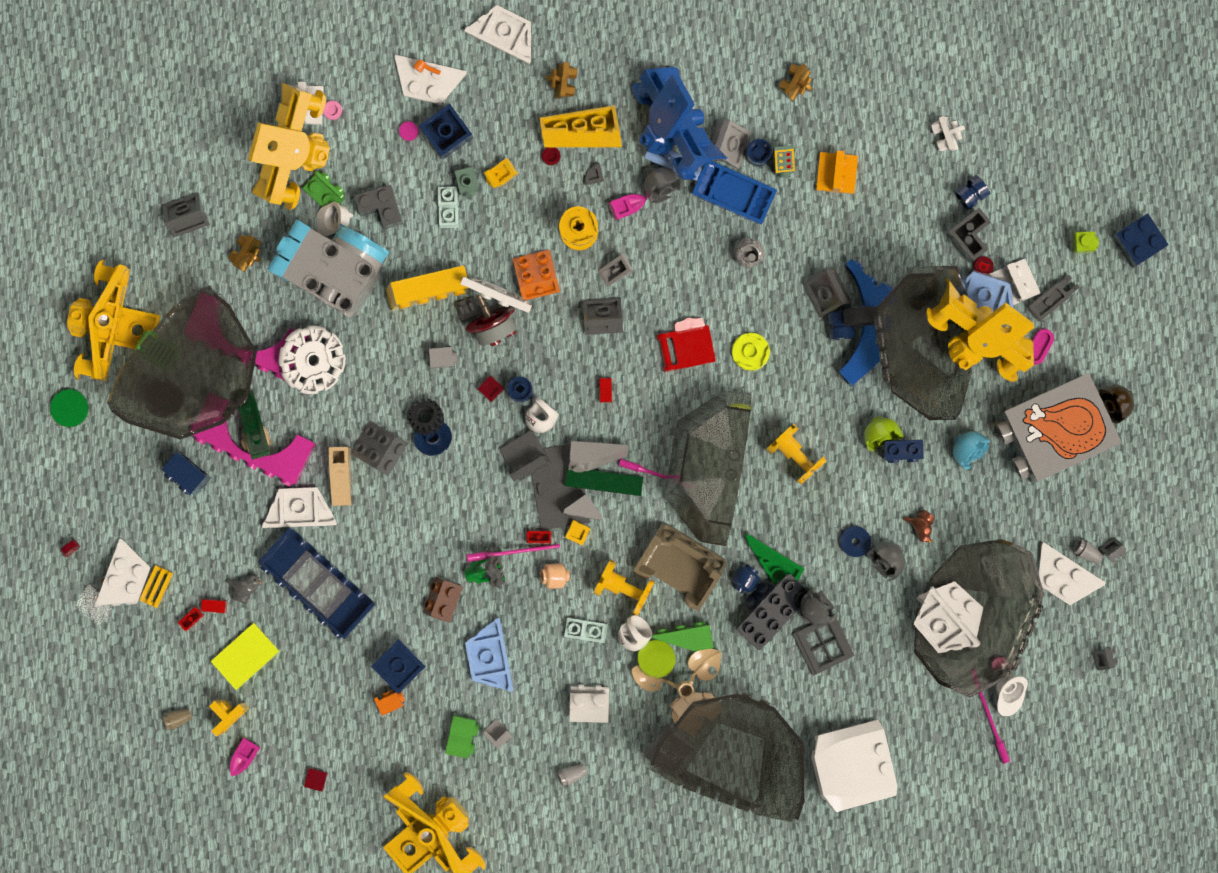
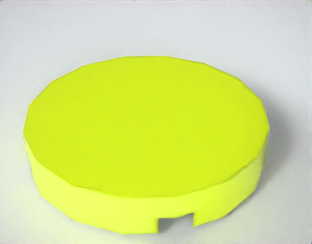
M757 333L741 335L736 339L732 348V356L735 363L740 368L748 371L758 370L763 367L770 355L767 341Z

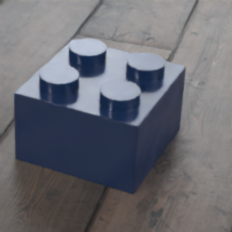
M448 104L419 125L420 130L442 160L473 139L472 133L451 104Z
M1148 213L1112 236L1132 268L1169 245Z
M177 451L162 468L165 472L164 476L171 482H177L180 485L178 488L186 495H198L211 479L208 474L188 457Z

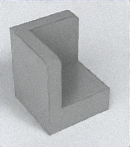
M498 719L482 732L497 749L513 736Z

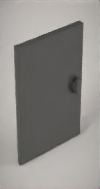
M570 444L544 448L551 463L532 474L541 531L570 526L573 519L580 523H590L589 518L563 514L565 508L586 495L585 489L565 487L567 467H569Z

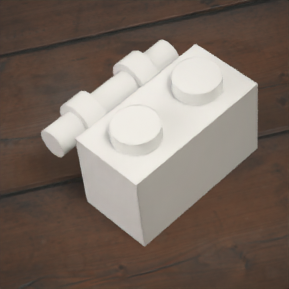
M584 684L571 686L570 722L608 723L609 687H602V685L589 687L584 686Z

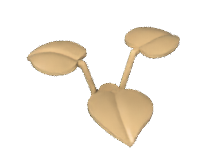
M712 648L694 652L688 660V667L694 671L690 681H681L678 685L663 677L659 679L644 675L638 665L634 666L631 671L636 683L644 690L657 691L661 687V681L676 688L678 694L686 701L694 693L692 684L696 674L699 679L704 681L716 677L720 669L721 652ZM712 666L717 671L715 675L710 674L708 671ZM696 707L682 720L672 710V719L679 728L690 735H694L701 725L703 714Z

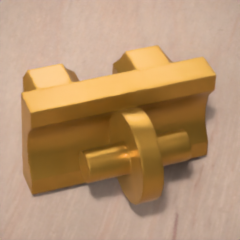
M568 62L558 64V70L552 69L551 75H547L545 78L546 81L550 82V88L555 89L554 98L561 99L575 95V86L567 85V80L576 79L578 69L569 66Z
M803 63L801 66L792 64L788 71L789 75L793 76L792 81L789 82L783 79L779 85L780 90L790 100L794 101L798 94L803 96L805 91L811 92L813 90L812 86L809 85L812 81L809 77L811 71Z
M241 235L237 243L242 246L240 252L238 253L233 250L228 259L233 263L232 265L245 272L248 266L252 267L255 261L261 262L262 259L257 256L261 251L258 248L262 242L251 235Z

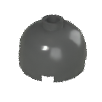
M666 167L653 168L644 181V191L651 203L653 200L655 203H661L671 198V196L666 195L677 189L680 191L683 187V182L678 174Z
M881 542L867 552V558L871 556V559L877 564V566H872L885 578L890 576L892 577L891 580H894L904 570L905 556L903 549L898 544Z
M813 587L801 600V610L803 612L801 616L807 623L811 622L816 626L827 625L838 617V613H833L832 610L835 607L822 591L817 593L815 591L817 588Z

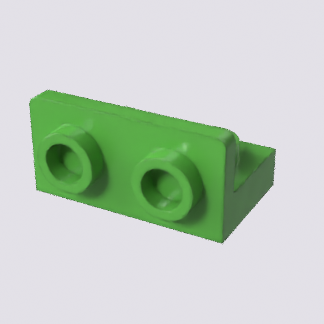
M316 170L315 175L302 188L321 207L332 202H337L340 205L346 199L343 195L345 191L337 184L334 187L329 182L331 178L324 171L320 174Z

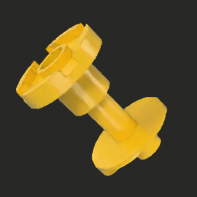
M575 206L566 210L559 223L561 239L565 245L573 250L581 251L590 248L598 236V222L594 213L581 206Z
M793 423L766 448V451L771 455L779 449L788 460L792 458L805 471L796 481V483L802 484L813 475L811 470L815 472L826 462V459L823 456L813 464L800 450L802 446L792 436L799 429Z
M609 560L593 593L600 597L603 590L606 589L616 595L621 592L637 600L638 603L633 614L638 616L655 582L649 580L643 591L625 582V577L614 572L613 570L617 563Z

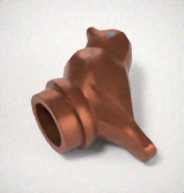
M922 510L916 518H903L904 521L913 526L920 542H932L930 538L932 533L931 525H933L935 519L932 514Z

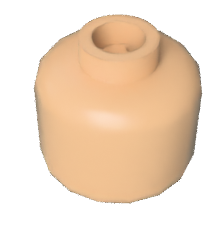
M561 563L546 564L544 569L540 571L541 584H544L547 589L563 588L566 581H569V570H566Z

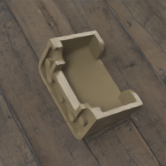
M661 524L633 571L643 579L651 578L654 575L685 594L684 600L686 605L691 609L699 611L727 566V562L720 555L668 524Z

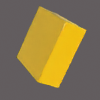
M573 519L565 538L583 545L591 527Z

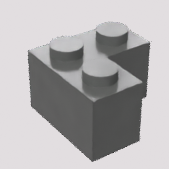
M391 185L354 195L361 217L379 212L384 229L403 224Z
M980 208L976 209L947 233L948 237L970 264L988 250L977 234L987 227L991 221Z

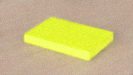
M253 623L220 652L211 663L237 690L280 651L261 629Z

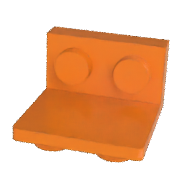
M550 250L513 258L523 299L530 300L560 292Z

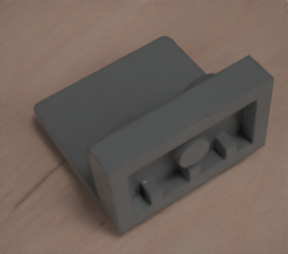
M532 430L500 449L513 472L510 475L513 482H520L551 463Z

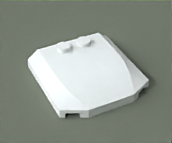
M879 720L815 736L816 744L811 758L820 796L828 802L833 812L896 796L897 782L885 731Z

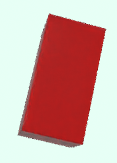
M600 378V403H612V378Z
M527 531V543H551V531Z
M202 599L201 612L226 613L227 601Z
M196 606L178 624L187 632L205 615Z

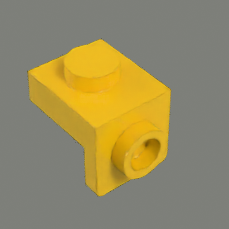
M508 158L484 172L487 183L493 188L503 186L518 175Z

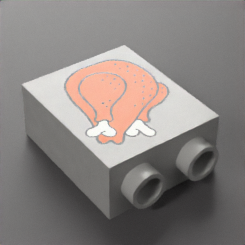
M1089 373L1000 413L1003 421L995 424L1004 445L1013 442L1019 456L1012 459L1017 475L1021 480L1029 477L1032 483L1043 480L1122 443Z

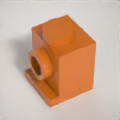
M392 690L382 694L383 699L381 700L379 696L374 698L382 716L404 706L403 702L406 701L402 691L397 694L393 693Z

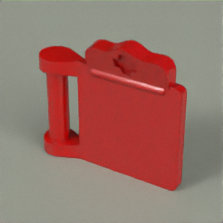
M686 318L682 322L674 324L675 331L656 335L657 341H660L665 365L663 367L664 373L716 361L710 329L708 325H704L702 318ZM669 338L673 340L678 364L672 365L667 343Z

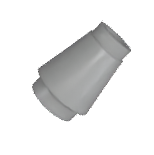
M1082 539L1077 542L1073 550L1077 557L1099 564L1104 556L1091 543Z
M581 764L562 768L561 771L557 772L561 785L564 787L566 785L570 786L587 775V771L584 765Z

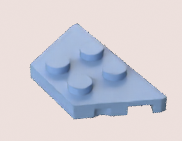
M974 270L955 288L960 296L964 294L977 303V309L981 306H988L994 312L1005 302L1014 308L1011 283Z
M497 618L465 642L472 681L511 692L514 691L501 621L500 618Z

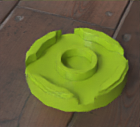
M660 640L649 641L643 649L639 650L637 658L639 669L644 675L658 679L671 673L676 661L673 648L668 643Z

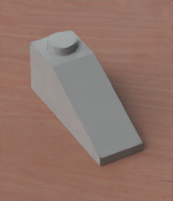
M571 441L568 470H573L574 472L590 471L627 457L629 445Z

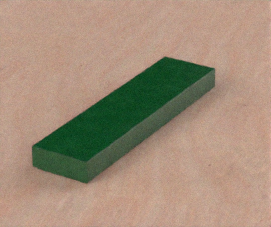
M253 389L234 394L252 460L271 455Z
M567 467L565 487L641 496L644 477L593 470L574 472L573 470H568L569 467Z

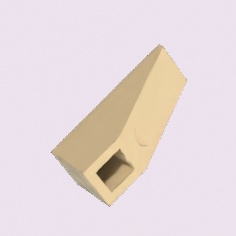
M329 447L332 506L351 505L350 448Z

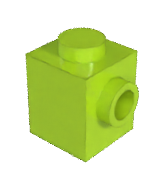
M1095 231L1076 232L1073 234L1074 254L1094 253L1096 248L1099 247V238L1095 235Z

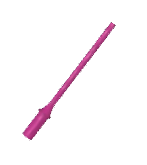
M620 459L619 466L636 471V473L645 472L673 482L695 487L678 479L648 470L640 464Z
M560 544L494 553L484 551L466 554V561L487 560L491 556L560 548Z
M975 671L971 672L995 736V746L998 749L1002 763H1008L1010 759L1004 742L997 733Z

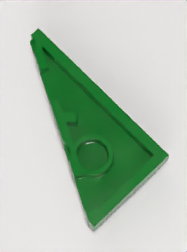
M747 533L745 538L774 585L786 573H790L798 581L805 568Z

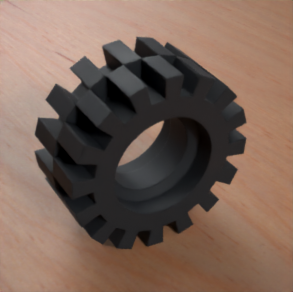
M423 398L421 399L422 402L419 403L417 400L415 401V406L413 404L410 406L412 410H408L409 416L407 417L409 423L419 435L422 433L424 436H428V433L433 435L434 430L436 432L439 431V426L442 428L444 414L436 401L433 400L432 402L429 398L425 401ZM430 411L433 413L431 421L427 423L419 421V416L423 412Z

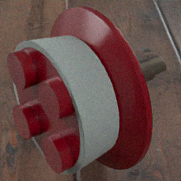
M481 295L475 296L484 315L469 323L465 330L467 333L476 334L479 345L490 344V346H495L501 342V339L516 333L517 325L510 316L515 311V307L509 305V307L504 306L490 311L485 298H482Z

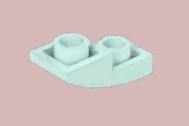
M457 186L438 187L439 227L459 228Z
M567 618L564 637L605 643L608 624Z

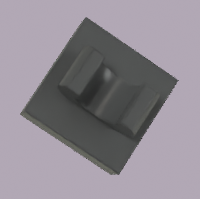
M473 297L455 304L462 322L480 315Z
M1115 537L1099 548L1103 555L1115 564L1117 563L1116 558L1120 555L1124 558V552L1127 550Z
M1109 648L1093 652L1097 671L1115 667V664L1118 663V660H1114L1112 653H1115V650Z

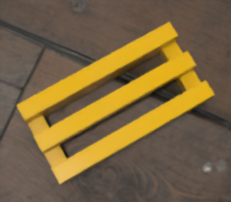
M155 565L139 601L158 608L173 573ZM160 571L149 598L145 599L157 572ZM164 574H167L166 580L154 603L152 602V600L157 592V589L162 581Z

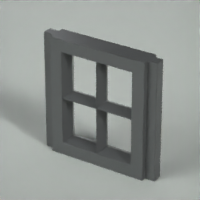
M837 618L827 624L834 638L824 642L818 630L826 625L816 626L812 624L793 634L813 676L855 656ZM815 631L821 644L811 648L805 635ZM836 641L842 655L832 659L827 645ZM823 648L829 661L819 665L814 651Z

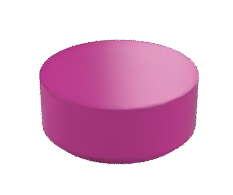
M405 122L399 129V134L405 141L415 140L419 133L418 127L413 122Z

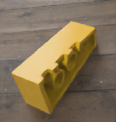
M615 105L540 118L544 147H622Z
M464 265L391 282L385 288L391 311L406 309L414 304L423 305L433 299H436V301L444 300L451 294H454V296L466 294L465 291L469 288L461 285L463 277L467 278Z

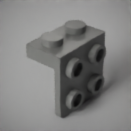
M369 422L351 453L371 467L389 476L408 443L375 423Z

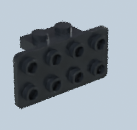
M786 573L775 586L765 579L740 606L747 615L737 625L736 629L757 650H761L800 609L801 600L808 591L790 573Z

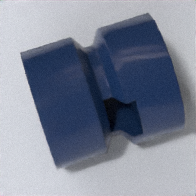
M755 139L750 142L746 151V158L749 164L754 167L766 165L771 157V145L764 139Z
M978 175L969 179L967 185H961L954 191L958 200L962 198L965 201L962 205L968 211L978 204V200L982 201L990 195L988 187Z
M843 311L828 313V322L832 326L829 330L831 341L840 340V338H844V340L855 338L854 327L844 325Z
M515 377L508 384V393L513 401L524 403L532 397L533 387L527 378Z

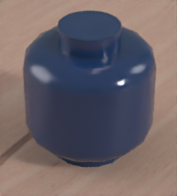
M747 564L745 566L740 565L731 577V581L735 584L733 588L742 594L744 591L752 592L760 580L759 572Z

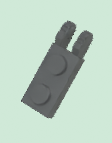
M1070 275L1060 283H1056L1027 307L1039 322L1080 288L1076 284L1068 292L1064 291L1062 286L1071 281L1072 277Z

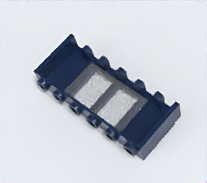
M289 527L259 560L260 568L269 575L271 573L275 576L276 579L274 581L282 588L286 586L290 590L289 595L295 600L300 599L304 603L303 607L309 613H316L319 616L317 620L324 626L328 624L333 629L331 632L338 639L341 637L346 639L377 605L292 527Z

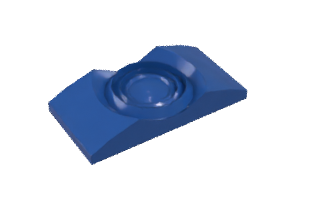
M710 161L705 164L692 195L744 219L762 225L777 189Z

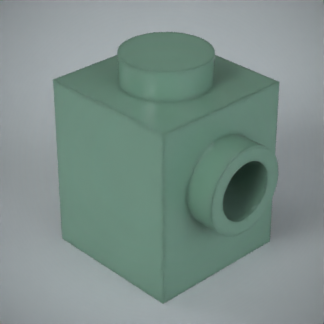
M474 167L456 170L455 175L460 195H465L466 198L475 196L476 192L479 191Z

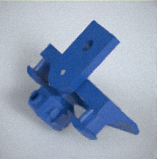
M678 68L645 69L640 76L642 83L633 84L632 89L639 103L651 105L649 108L650 123L640 135V143L646 147L647 151L653 154L668 155L673 147L677 145L682 157L674 158L673 165L678 176L684 180L694 179L696 177L694 173L698 167L716 159L726 160L728 157L708 138L703 127H697L703 124L704 113L699 108L692 109L695 103L681 80Z

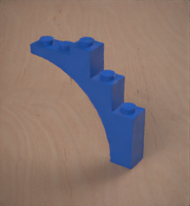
M851 259L845 264L860 291L863 307H879L881 310L896 297L894 289L889 284L881 283L877 287L875 279L870 274L867 276L862 271L864 267L859 261L856 260L854 262ZM884 313L880 314L881 323L863 326L861 338L849 362L838 372L850 387L887 356L884 353L886 352L885 348L879 342L877 344L874 342L891 327L889 324L891 321Z

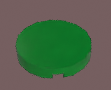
M71 389L62 390L51 401V416L61 426L76 427L82 424L88 417V401L79 391Z

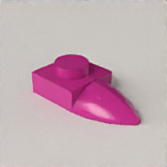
M631 194L609 202L608 205L614 220L616 221L637 212L643 207L647 198L642 195Z
M244 737L231 759V776L238 775L247 769L261 747Z

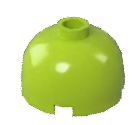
M882 416L873 418L864 431V440L869 451H876L875 448L884 446L885 441L900 440V437L904 438L898 423L893 419L883 418Z

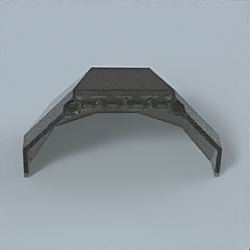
M957 266L912 267L874 309L873 319L875 329H877L876 338L877 345L880 348L878 351L882 366L883 382L891 387L893 394L929 421L957 419L961 413L972 375V366L964 370L951 361L948 348L949 340L954 336H958L963 331L967 333L968 331L955 324L951 319L947 321L948 329L940 331L930 325L926 317L927 308L932 310L940 304V300L947 287L945 280L947 277L960 296L964 294L968 297Z
M210 285L181 299L177 304V308L173 306L165 315L169 320L168 323L162 319L152 330L156 336L154 337L149 334L140 344V347L144 350L141 351L137 348L128 358L131 362H127L121 368L107 404L111 412L124 422L181 440L224 424L226 420H230L239 405L242 406L246 402L250 392L257 350L225 297Z
M724 390L677 420L664 498L701 543L725 547L727 545L747 442L752 394Z
M1003 539L959 546L930 577L924 593L929 592L932 586L937 589L956 582L983 607L977 639L981 642L978 647H963L961 650H949L948 652L938 653L915 626V655L938 684L969 698L1007 680L1012 670H1017L1021 660L1018 656L1019 654H1024L1029 642L1026 638L1027 636L1031 637L1037 624L1034 619H1039L1044 607L1041 605L1044 591L1033 553ZM921 602L916 609L915 619L923 605Z
M747 693L694 701L655 747L647 769L678 786L683 785L684 789L696 793L699 786L701 787L700 795L714 799L716 793H718L717 801L732 806L734 800H736L735 808L746 812L750 809L753 814L795 823L799 820L805 802L803 741L776 708L770 706V702L762 699L759 701L754 700Z

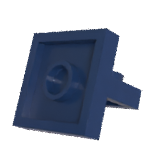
M398 639L371 667L399 694L426 666L416 657L412 650Z

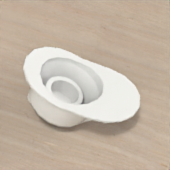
M332 202L323 206L318 211L317 232L323 236L334 234L342 224L348 227L350 219L354 216L352 213H349L345 206Z
M1006 672L1004 677L998 681L996 685L999 695L997 710L1002 716L1013 715L1022 706L1028 685L1027 679L1024 677H1017L1010 672Z

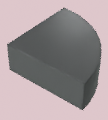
M600 163L594 164L586 173L585 186L604 182Z

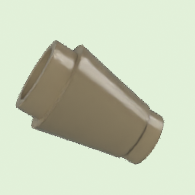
M189 708L166 712L167 714L162 716L167 730H174L192 720Z

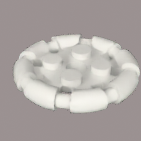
M309 325L304 329L299 328L293 331L285 339L286 343L279 352L278 363L282 368L281 375L291 388L295 387L304 394H318L319 391H326L338 382L340 373L344 371L346 358L342 351L343 345L332 331L328 332L322 326ZM309 335L310 341L305 342L304 336ZM322 337L326 339L325 344L320 343ZM293 345L297 347L294 353L290 352ZM335 350V354H336V355H335L334 357H332V354H331L330 351ZM311 355H316L317 362L314 365H310L308 361ZM293 363L295 369L290 370L288 364ZM330 366L334 368L332 374L327 372ZM301 376L306 378L304 382L299 381ZM320 378V383L316 384L315 379Z

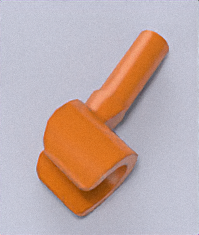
M418 60L413 66L420 73L424 69L437 75L441 73L440 70L430 67L423 60Z

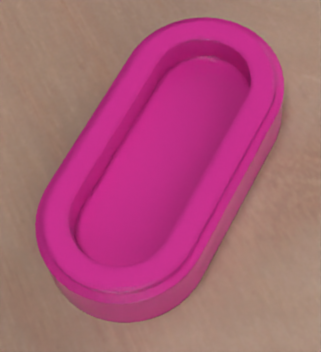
M1048 329L1037 331L1032 339L1034 365L1043 362L1054 342V335Z

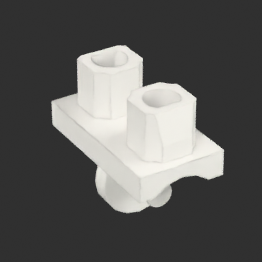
M939 117V121L931 125L935 135L942 132L945 135V139L937 141L939 150H958L954 134L957 140L963 139L961 132L965 130V127H958L957 121H953L950 124L948 117Z

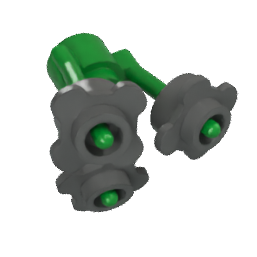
M490 544L489 549L486 550L487 552L491 553L502 552V550L498 546L495 547L494 544ZM503 555L491 556L487 560H479L472 563L471 567L465 569L467 581L469 583L476 582L477 584L491 582L492 587L502 589V585L505 584L504 573H501L503 569L501 557ZM486 562L484 569L482 568V566H479ZM486 572H487V574L490 576V578H482V577L485 576L484 573H486Z

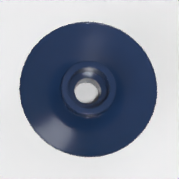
M442 422V428L439 426V431L436 432L434 430L433 435L428 433V436H424L423 433L419 435L417 431L415 432L414 443L422 454L436 456L449 448L452 441V432L446 423ZM432 438H437V439H438V440H437L436 442H434V443L431 442Z

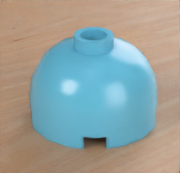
M969 431L963 435L959 434L954 439L953 457L955 461L965 470L972 467L970 463L977 458L980 459L989 448L987 443H990V440L976 431Z

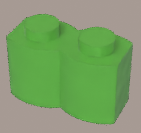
M458 715L453 716L445 754L467 759L469 754L473 755L475 744L472 743L473 736L478 735L480 726L476 724V719Z

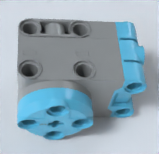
M296 219L288 232L292 239L288 236L282 238L276 249L281 257L275 255L267 270L317 297L323 303L349 318L356 316L379 280V270L385 262L389 251L343 224L331 241Z

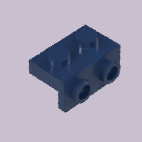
M923 440L885 441L883 459L888 460V463H899V460L918 462V459H924Z

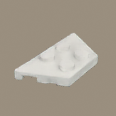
M496 5L486 15L481 16L475 23L465 28V33L530 65V21Z
M395 55L404 97L442 105L467 74V71L429 62L425 63L430 67L440 70V75L426 69L420 73L413 68L418 60Z
M463 277L461 285L480 292L481 296L491 300V298L499 300L498 303L502 306L509 307L511 305L527 313L530 312L532 305L527 304V301L519 294L485 280L474 278L470 280Z
M318 487L288 488L278 490L262 528L337 525V521Z
M119 539L95 607H101V605L137 604L150 567L122 539Z
M1043 542L1041 544L1037 585L1063 602L1072 605L1106 584Z
M956 582L937 588L938 593L977 638L983 607ZM928 592L919 595L916 599L923 604Z
M932 586L914 621L916 628L938 653L948 652L949 650H961L963 647L969 646L978 647L981 642Z

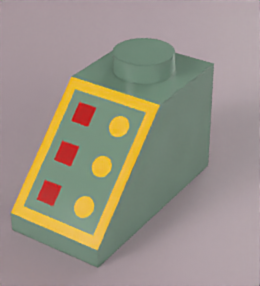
M794 145L774 147L772 155L775 176L779 175L780 178L791 177V174L795 172Z

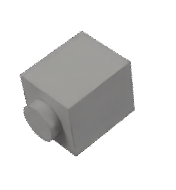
M452 347L429 349L431 369L453 368L454 363H458L457 351H453Z

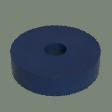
M858 526L850 527L842 533L840 546L848 556L860 557L870 549L871 538L865 529ZM854 538L859 540V544L856 546L852 544Z

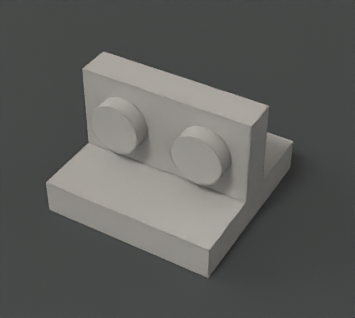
M724 119L723 122L718 121L712 142L728 158L726 160L716 159L715 161L725 162L732 167L740 168L751 132L731 120Z

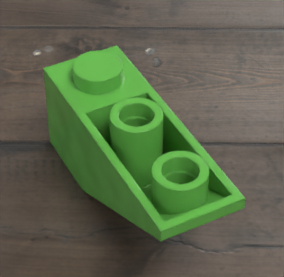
M705 621L696 622L693 627L686 628V625L675 626V630L667 631V628L657 629L656 633L652 634L653 639L692 651L714 648L710 625L705 624Z

